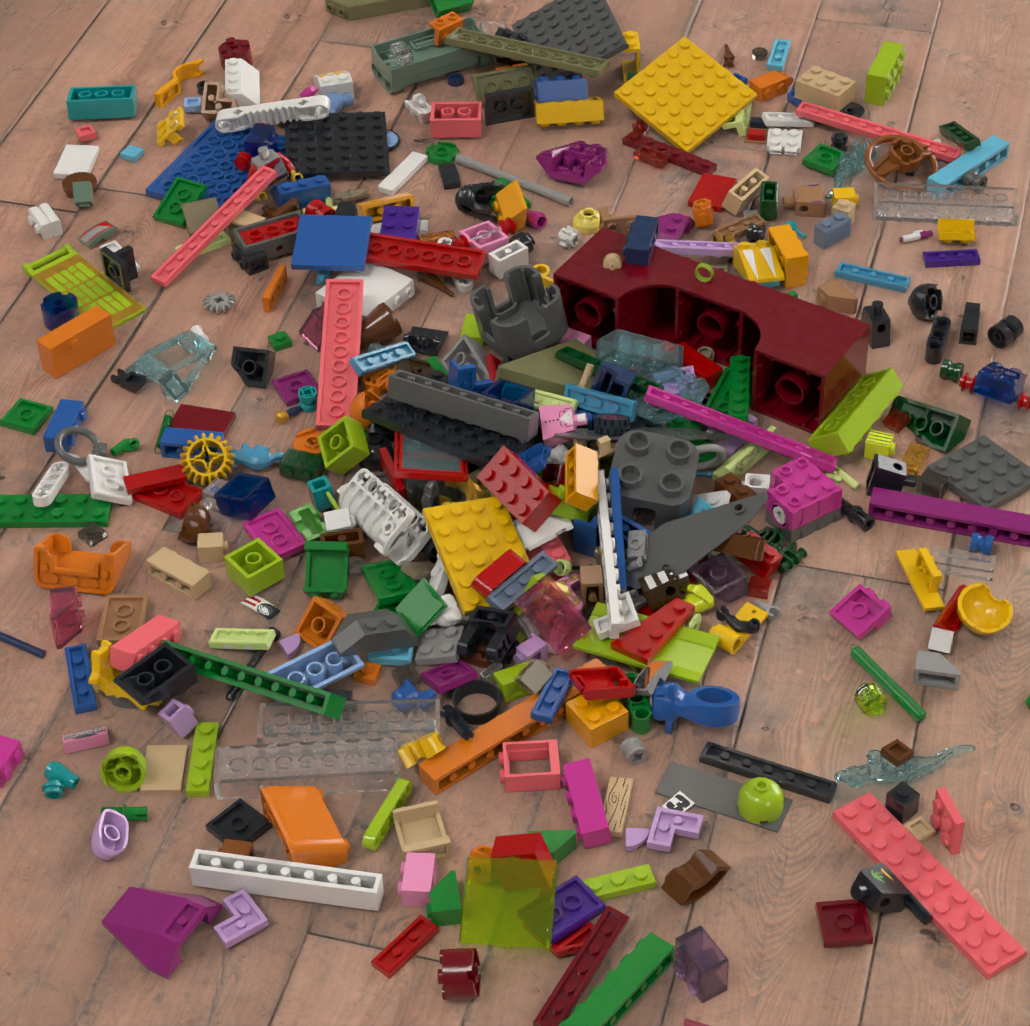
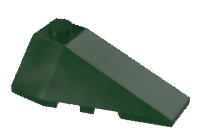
M899 395L894 399L889 414L911 430L913 434L923 440L929 447L946 453L965 439L971 424L970 419L960 414Z

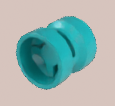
M304 386L298 390L299 406L305 413H312L317 410V389L313 386Z

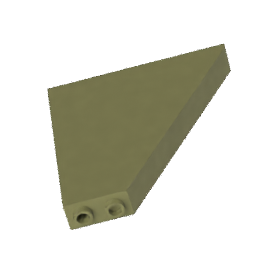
M325 0L326 12L348 21L430 7L428 0Z
M575 338L499 365L494 383L504 386L506 382L564 396L565 384L579 385L584 370L555 358L556 351L569 346L605 362L609 360ZM591 374L586 388L591 389L595 374ZM631 390L627 399L637 401L635 416H645L657 410L658 406H652L648 402L643 401L645 395Z

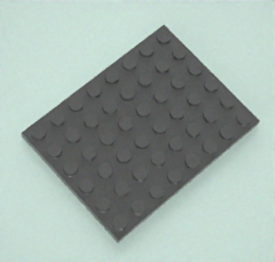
M554 0L512 24L514 32L524 33L528 36L529 43L608 60L629 48L606 0ZM536 64L538 76L554 78V75L570 77V74H574L572 71H559L554 67L545 68L540 64Z

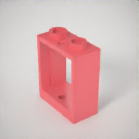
M557 739L502 742L503 752H498L499 766H504V769H500V783H505V792L561 789ZM549 759L550 772L510 774L509 761Z

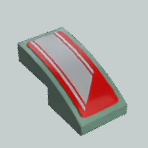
M104 220L87 229L77 239L80 243L92 249L101 239L107 241L118 228L109 221Z

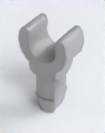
M758 599L754 601V606L768 613L769 616L766 618L768 621L773 622V614L780 616L781 609L779 607L767 605Z

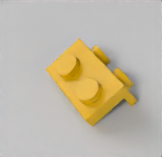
M939 218L937 238L943 243H952V240H960L959 243L968 244L970 241H975V221L973 219Z

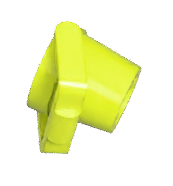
M689 584L680 588L681 591L686 593L681 600L695 605V615L714 607V597L702 584Z

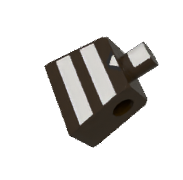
M671 569L638 579L644 598L651 611L668 604L675 598H681L680 588L691 584L687 572L674 576Z

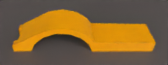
M203 59L181 64L174 69L173 78L154 93L157 108L162 109L181 93L180 83L183 80L200 78L205 74L204 70H199Z

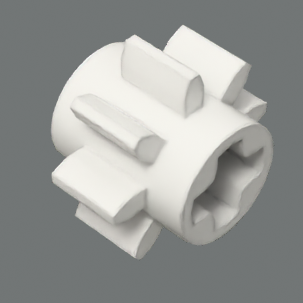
M569 225L567 229L562 228L558 233L559 245L570 249L571 246L575 247L580 240V236L577 234L578 230Z

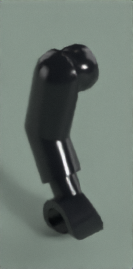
M721 605V612L717 609L716 618L720 621H726L735 632L756 634L760 629V621L756 618H752L749 621H741L734 615L729 614V609L725 605Z

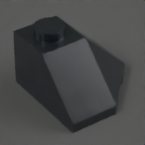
M233 346L231 366L239 374L246 386L266 388L274 372L276 353L271 350Z

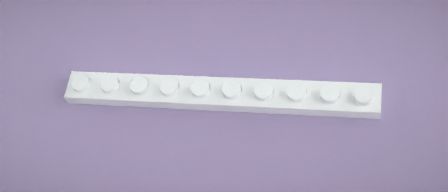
M598 470L599 499L596 503L609 634L610 639H619V632L624 629V618L619 615V613H622V600H618V597H620V584H616V581H618L619 572L618 568H614L617 565V554L613 553L615 551V538H611L614 528L613 523H609V520H612V508H608L610 506V493H606L608 491V478H605L604 470Z

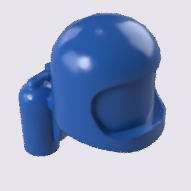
M407 678L403 681L404 684L391 694L393 705L400 711H408L415 705H417L419 710H426L438 701L437 695L432 688L419 693Z

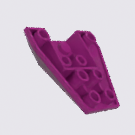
M576 141L543 150L536 155V159L551 179L584 185L607 167V148L602 147L601 144L590 145L586 144L585 141Z
M129 887L101 922L149 971L168 979L182 962L181 946L201 921L210 925L223 908V904L203 895Z

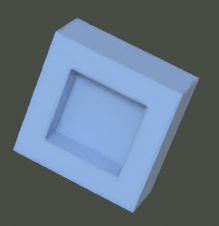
M201 97L184 98V112H200Z

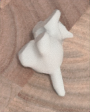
M442 595L441 598L448 607L430 626L438 624L442 627H450L456 624L464 626L468 624L470 615L463 616L459 603L455 601L453 595Z

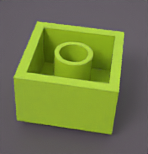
M346 415L318 436L325 468L341 476L370 455L362 423Z
M256 538L224 556L227 576L250 597L285 578L283 559L260 538Z

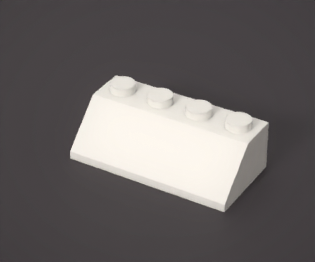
M241 58L226 59L225 98L236 99L239 107L260 104L259 71Z

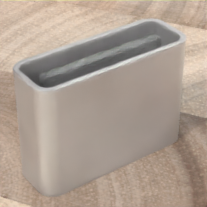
M494 662L480 673L481 680L495 684L496 681L493 678V673L502 670V664Z

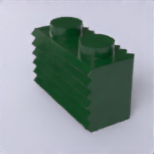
M775 181L761 182L759 215L765 220L777 219L779 183Z
M288 448L278 463L280 476L287 479L302 480L305 483L323 476L326 471L322 455L299 451L294 448Z

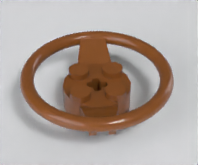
M884 135L874 139L865 150V164L870 174L884 186L896 191L919 192L927 189V181L918 185H902L885 178L895 171L899 174L913 172L919 168L921 160L928 159L931 163V175L939 171L934 152L930 151L926 144L924 145L907 136ZM892 141L887 154L874 166L871 159L874 148L881 143Z

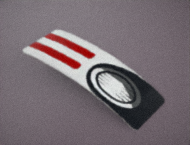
M257 595L249 596L241 602V604L257 611L269 621L280 613L278 608Z

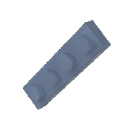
M541 551L488 595L486 602L493 608L508 610L519 601L533 575L543 572L549 576L557 569L558 563L544 551Z

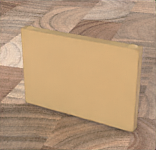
M147 745L145 757L147 761V774L139 788L140 793H181L188 746Z

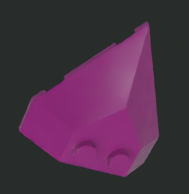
M679 213L658 216L659 234L657 239L678 240L682 233L689 234L695 226V221L690 216Z

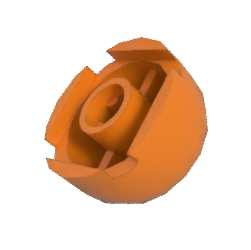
M366 390L356 395L350 403L349 417L362 423L364 430H368V425L374 422L362 418V410L380 400L379 396L374 391Z

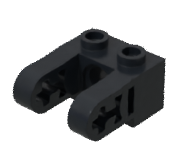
M477 605L468 618L469 624L457 643V654L471 658L483 640L490 641L486 648V660L500 663L521 631L516 613L514 611Z

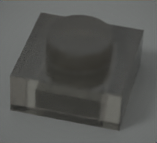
M93 522L78 531V537L88 546L93 547L107 538V532Z
M412 663L391 670L392 678L398 687L404 684L403 681L406 678L413 686L421 683L420 676Z

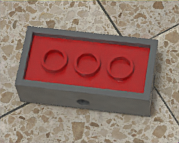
M300 210L234 228L232 229L234 243L239 246L247 257L265 251L268 260L288 255L294 251L300 215L302 213Z

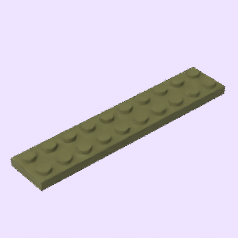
M459 27L445 37V44L453 48L462 47L467 51L476 50L482 54H494L499 58L508 57L513 61L521 60L526 61L528 64H540L545 68L554 67L559 71L567 70L578 75L586 74L591 78L599 77L610 67V60Z

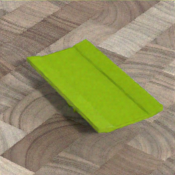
M597 602L585 628L573 644V649L628 664L634 672L637 670V667L643 670L647 665L611 649L610 643L616 639L608 637L599 640L593 620L607 615V605ZM637 613L640 622L649 617ZM682 626L653 661H672L673 665L668 676L698 684L716 650L720 636ZM627 631L619 633V637Z

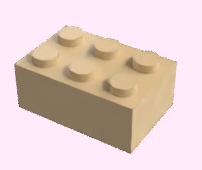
M812 66L795 80L794 97L835 111H841L855 99L856 81L822 69L819 66Z

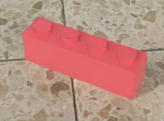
M157 615L111 646L109 666L125 671L161 646L163 639L177 643L181 638V622Z

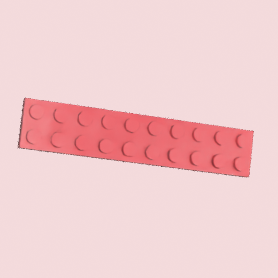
M326 279L316 430H327L345 415L349 417L350 403L358 393L359 376L349 361L352 357L360 355L364 279Z
M871 792L833 811L832 818L876 864L883 862L931 913L933 917L931 922L987 980L1026 957L1027 951Z

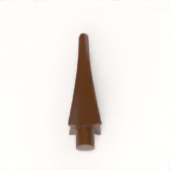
M725 44L723 67H735L733 63L735 56L730 51L728 44Z
M417 272L422 276L420 282L428 284L450 297H454V293L446 287L436 274Z

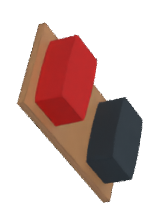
M751 117L744 143L766 144L770 126H766L761 117Z

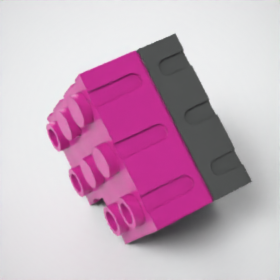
M805 456L799 457L771 471L770 489L767 490L768 501L766 502L765 521L773 528L779 527L780 532L783 533L784 538L790 544L794 541L796 542V540L802 539L814 531H818L840 520L843 489L837 486L826 474H823L818 467L808 461Z

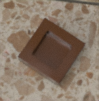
M896 739L882 747L880 755L894 766L899 767L913 759L914 751Z

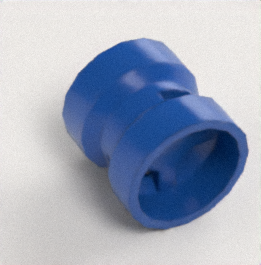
M973 532L969 552L976 554L982 551L983 555L990 556L994 536L987 535L984 538L979 533Z

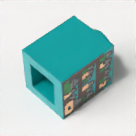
M326 475L306 482L310 499L315 509L321 511L333 506L326 495L327 491L330 492L335 500L332 485Z

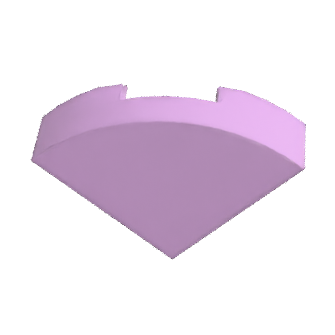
M298 633L279 640V647L287 659H291L297 654L296 652L301 645Z
M626 828L625 851L637 850V847L646 843L650 829Z

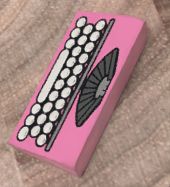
M107 726L62 735L65 754L110 744Z

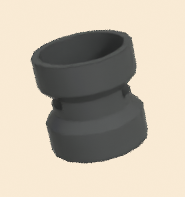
M972 169L965 174L963 179V185L973 187V190L977 192L983 191L988 182V178L985 175H979L978 172Z

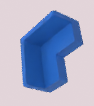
M454 359L449 360V385L493 398L494 382L491 379L476 381L477 367L474 364L459 366Z
M597 513L590 523L574 519V552L594 558L595 548L600 546Z

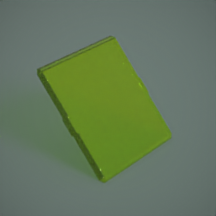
M467 857L459 943L495 945L502 948L528 947L550 949L558 861L526 860L515 857Z

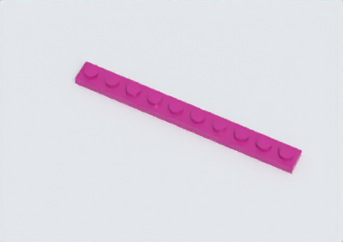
M649 385L643 401L648 402L652 406H659L670 413L685 416L688 420L698 421L709 428L721 430L727 435L737 436L745 442L755 443L766 450L776 451L784 457L797 459L805 456L808 461L823 472L833 473L836 468L838 459L836 456Z

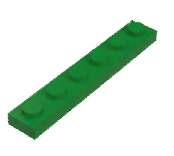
M731 356L728 415L748 423L750 356Z

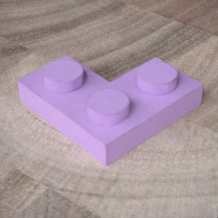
M657 806L647 840V848L670 853L675 835L698 839L703 824V815Z
M243 888L223 899V904L232 917L213 928L216 936L225 948L228 949L269 926L266 916Z

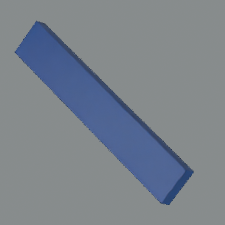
M618 467L611 468L609 475L612 523L614 528L613 538H615L614 553L617 554V565L615 568H618L619 572L616 584H620V589H627Z

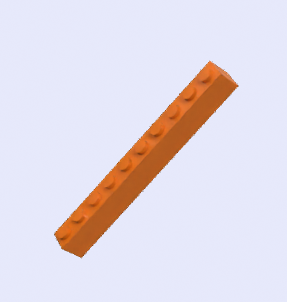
M594 658L584 663L578 669L607 666L598 658ZM572 684L552 724L530 719V713L542 690L532 694L528 699L514 705L503 714L497 715L488 723L479 726L473 731V738H469L466 741L461 737L458 741L433 757L424 759L418 764L419 779L435 795H438L499 757L498 752H503L502 742L526 741L566 717V702L580 696L581 693Z

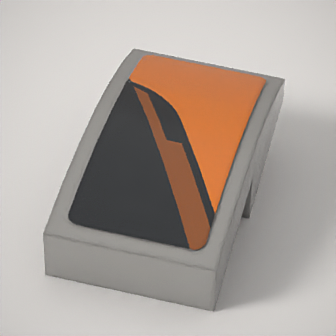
M653 661L648 664L633 683L635 686L634 695L652 696L657 683L666 681L673 662Z

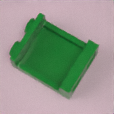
M305 541L306 569L303 592L312 598L313 596L321 597V594H329V598H342V595H348L350 544L348 542Z

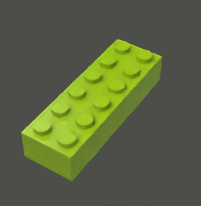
M893 367L862 375L807 440L809 445L833 456H846L853 451V447L863 439V435L872 428V424L881 417V413L890 406V402L899 395V391L903 388V384Z

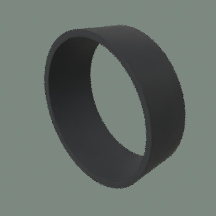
M473 680L458 686L453 692L452 703L454 709L462 714L463 719L468 724L480 725L488 723L499 712L501 693L491 682ZM476 693L488 695L496 702V706L492 710L482 714H469L457 707L460 700L465 696Z

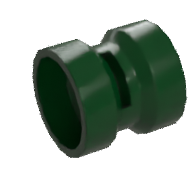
M944 359L939 377L944 379L949 377L952 381L959 382L963 375L964 364L959 362L955 364L951 360Z

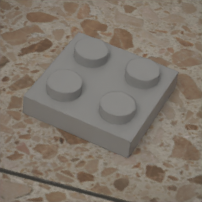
M465 626L426 629L422 634L421 643L415 657L417 666L458 662L457 643L465 631Z

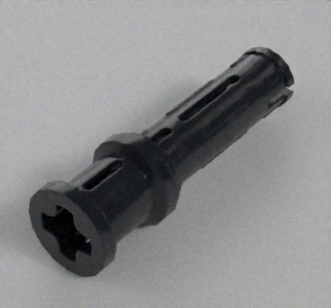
M842 498L841 512L847 516L848 521L858 524L864 532L869 531L875 523V516L867 514L859 505L854 506Z

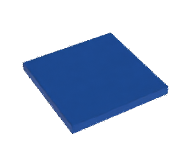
M300 215L291 269L365 271L373 222L372 216Z

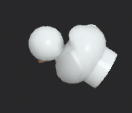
M558 444L551 450V455L547 458L546 464L565 465V454L569 451L568 448L563 444Z

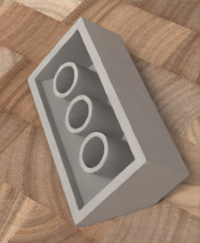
M464 334L442 359L443 367L449 373V360L452 359L459 366L474 364L477 367L476 381L489 379L485 359L488 354L480 342Z

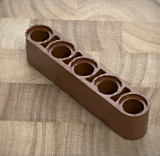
M736 532L713 551L749 560L763 561L766 539Z

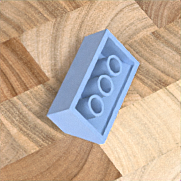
M331 640L267 673L322 689L364 668L365 664L358 655L339 657ZM274 699L277 702V704L288 706L291 705L289 703Z

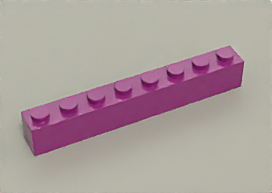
M873 488L868 514L874 515L876 520L972 537V533L975 532L984 538L987 535L994 536L993 541L1030 547L1029 514L889 489Z

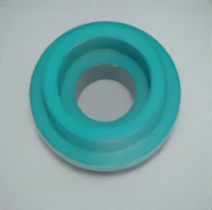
M59 780L47 781V783L42 785L44 797L48 799L61 798L65 792V785Z

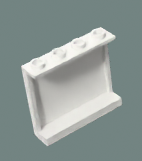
M366 263L365 271H343L334 278L364 279L362 320L382 302L394 311L415 294L413 279L381 265ZM326 285L315 292L317 308L322 310L325 304Z

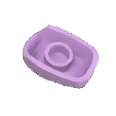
M105 809L98 817L92 833L91 847L93 854L99 859L111 860L126 848L129 826L124 815L112 809Z

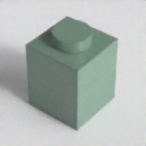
M90 181L72 182L74 204L79 206V208H89V205H94L92 183Z

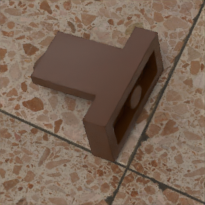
M292 197L279 209L269 208L268 205L262 207L264 214L261 216L269 219L299 210L298 199Z

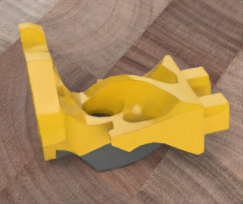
M103 640L100 648L91 652L92 673L88 682L93 686L97 694L108 696L114 706L122 708L139 707L141 710H146L151 705L159 706L163 700L141 706L114 683L113 679L120 675L121 672L119 669L109 666L111 642Z

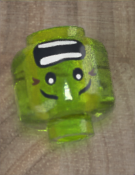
M866 682L861 684L854 695L856 704L862 713L867 716L881 714L888 702L885 693L876 683Z

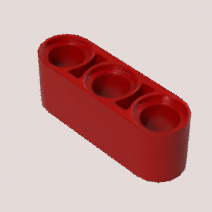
M509 549L479 573L472 581L471 587L487 599V596L525 566L527 562L512 549Z

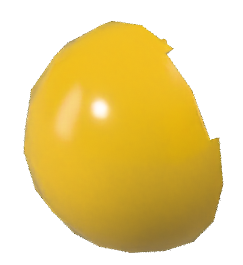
M976 583L962 590L957 602V613L967 629L979 635L997 634L1010 623L1013 617V606L1006 599H996L991 594L990 588L984 583Z

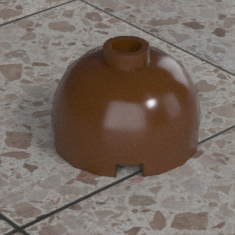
M191 502L182 524V530L179 532L178 541L187 544H197L199 533H211L214 525L210 524L211 515L205 507Z

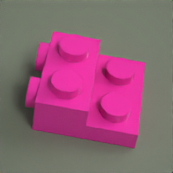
M861 584L856 586L829 611L830 616L859 641L873 628L878 630L893 617L890 604L884 599H878L876 593L870 587L866 589Z

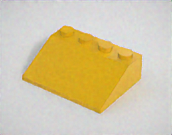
M596 96L588 97V99L537 102L534 100L536 124H540V127H550V124L557 123V126H567L569 122H573V125H583L585 121H590V124H600V121L604 120L603 99Z

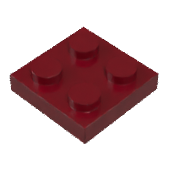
M848 899L816 902L815 910L824 948L873 944V934L866 905L861 900Z

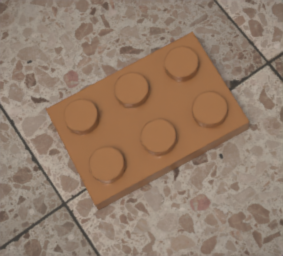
M106 595L96 639L97 646H101L103 640H108L114 645L144 625L149 606V595Z

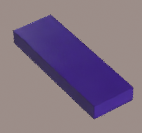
M977 249L923 252L922 255L925 268L980 265L981 261Z

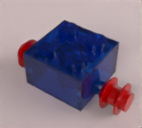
M265 123L254 124L244 140L245 152H240L234 160V165L237 169L249 171L251 159L259 155L258 149L262 146L268 147V150L273 149L276 153L280 152L279 147H277L278 133H276L275 125Z
M992 362L980 369L977 376L975 375L973 378H970L969 373H966L959 380V387H961L962 392L965 389H969V394L976 393L1007 404L1015 401L1018 410L1024 407L1027 413L1030 411V397L1027 396L1026 391L1023 392L1027 374L1022 373L1020 369H1008L1003 367L1001 363Z

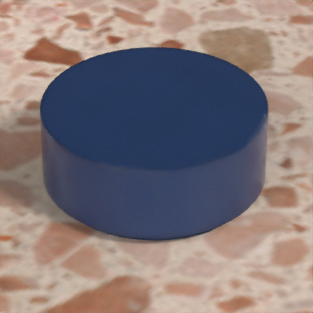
M452 73L447 77L448 85L452 87L464 84V76L460 73Z

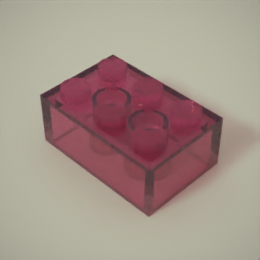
M548 574L513 601L558 656L592 628Z

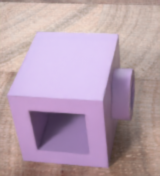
M174 698L158 713L167 727L181 738H184L199 723L193 716L195 714L194 710L187 704L183 705Z

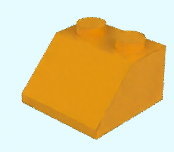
M514 180L496 194L493 208L495 212H498V222L500 220L505 221L507 217H510L516 222V230L525 229L527 206L519 182Z

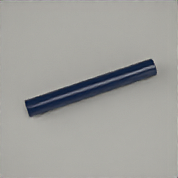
M0 631V641L43 659L45 657V650Z

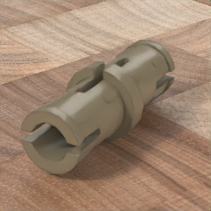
M367 187L357 190L348 189L347 192L334 193L333 198L335 199L333 201L335 205L339 204L340 201L353 203L355 200L369 198V194H367L369 191Z

